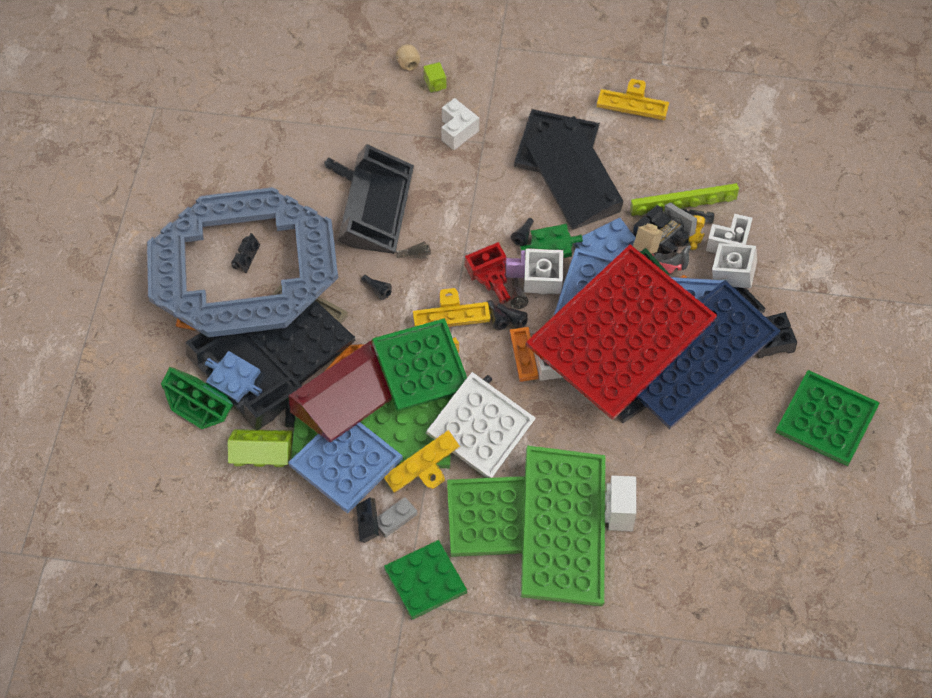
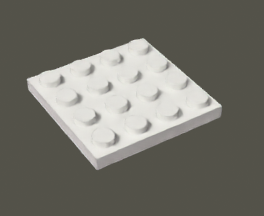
M472 372L429 427L426 434L435 440L450 430L461 446L453 454L486 478H492L531 426L535 417Z

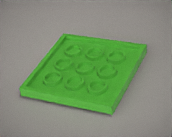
M525 476L447 480L451 557L522 554Z

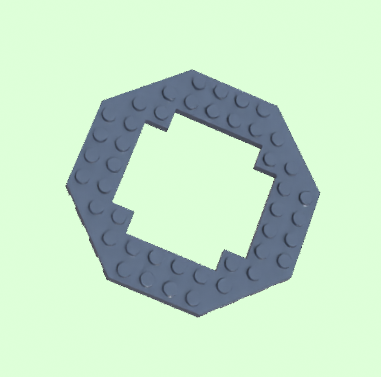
M273 187L200 196L196 200V204L191 208L187 207L178 215L179 218L176 221L168 223L161 229V233L156 238L152 237L147 241L149 301L207 337L286 328L338 279L332 220L326 216L318 215L317 211L308 206L304 207L298 204V201L292 197L280 194L279 190ZM276 218L277 231L295 229L300 278L281 280L282 294L207 303L205 289L187 292L185 242L204 240L203 227Z

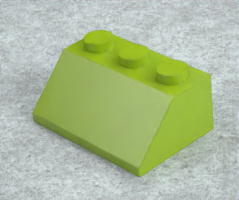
M234 429L228 439V463L234 464V466L253 464L256 467H262L265 464H271L274 467H284L290 461L293 431Z

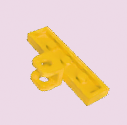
M631 79L628 83L626 94L601 89L597 107L666 120L669 102L645 98V81ZM638 84L640 85V87L636 88L634 87V85Z
M455 288L442 289L440 291V308L413 311L414 326L444 318L448 327L490 322L488 302L460 305L459 295Z
M448 430L392 469L384 478L394 493L417 477H420L427 487L434 489L445 481L444 474L437 463L461 446L450 430ZM435 474L436 479L431 481V476Z

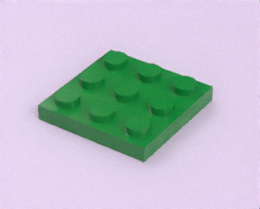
M439 540L384 565V570L411 620L467 594L466 586Z

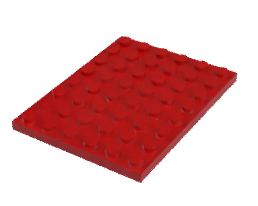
M630 244L527 340L526 346L611 420H614L716 319L717 315Z

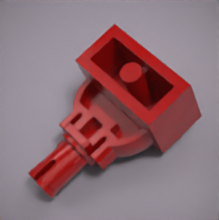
M497 242L466 255L464 266L472 281L476 279L479 283L485 285L488 291L491 289L495 291L500 303L504 304V300L506 303L511 300L504 286L507 283L505 276L507 257L501 245Z

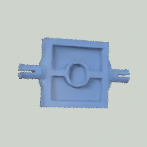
M228 351L219 363L210 358L205 362L206 366L213 369L206 383L237 403L249 391L256 396L262 393V389L254 385L261 371L235 354Z

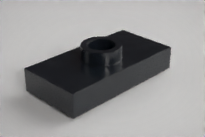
M370 497L356 505L359 541L363 543L379 536L376 501Z

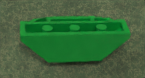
M173 367L168 368L161 382L171 411L200 429H206L224 422L233 406L229 398L222 392L199 378Z

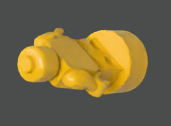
M694 215L697 218L695 234L689 236L691 250H696L697 244L701 243L704 237V233L702 234L701 230L704 227L705 218L699 215Z

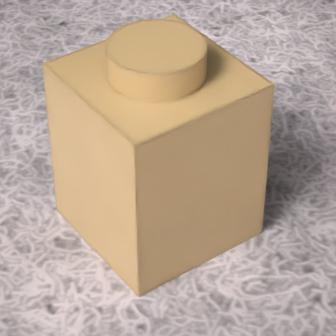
M653 224L639 227L633 247L638 251L647 248L651 254L657 252L663 231L657 229V226Z

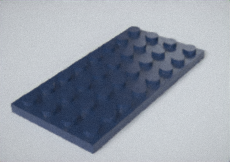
M726 280L700 300L701 303L717 315L716 319L637 396L669 430L780 333V330Z

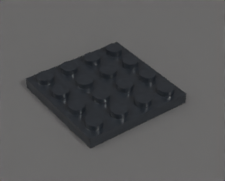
M531 109L514 161V167L540 172L528 152L525 142L555 123L569 117ZM577 118L591 145L594 147L600 123Z
M316 300L286 328L251 332L300 384L356 341L355 336Z

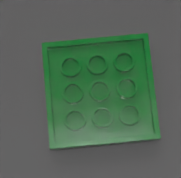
M445 318L372 338L374 350L397 412L453 396L467 379Z
M807 370L775 433L848 467L880 402Z

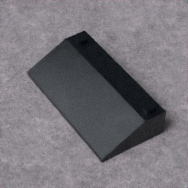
M575 116L555 123L525 142L528 152L572 230L620 213L624 201Z
M366 144L357 155L337 241L357 249L395 254L414 165Z
M251 332L207 337L199 333L185 342L186 356L207 378L213 372V369L205 365V362L208 361L207 359L210 358L219 363L228 351L261 371L254 383L255 386L262 389V393L259 396L249 391L238 403L229 398L233 406L257 431L273 421L290 404L289 395L302 387Z

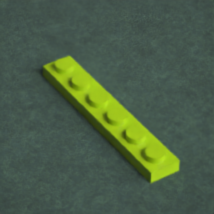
M735 183L631 199L630 213L631 216L644 215L656 205H659L664 211L665 205L668 203H672L681 209L706 204L712 205L725 201L731 202L737 200L739 187Z

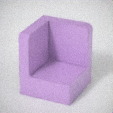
M521 251V258H507L506 278L525 277V251Z

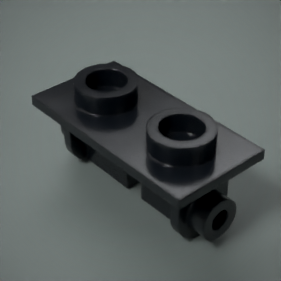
M252 233L242 239L238 249L239 253H236L231 262V267L235 270L242 268L247 273L261 245Z

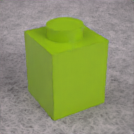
M441 63L423 66L424 79L430 93L446 89V75Z

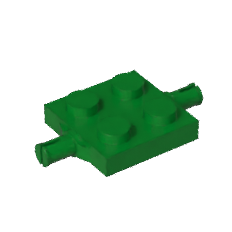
M567 224L531 230V244L520 246V249L525 251V253L526 249L563 250V258L573 257L571 251L572 244L583 242L582 234L571 236L568 232Z

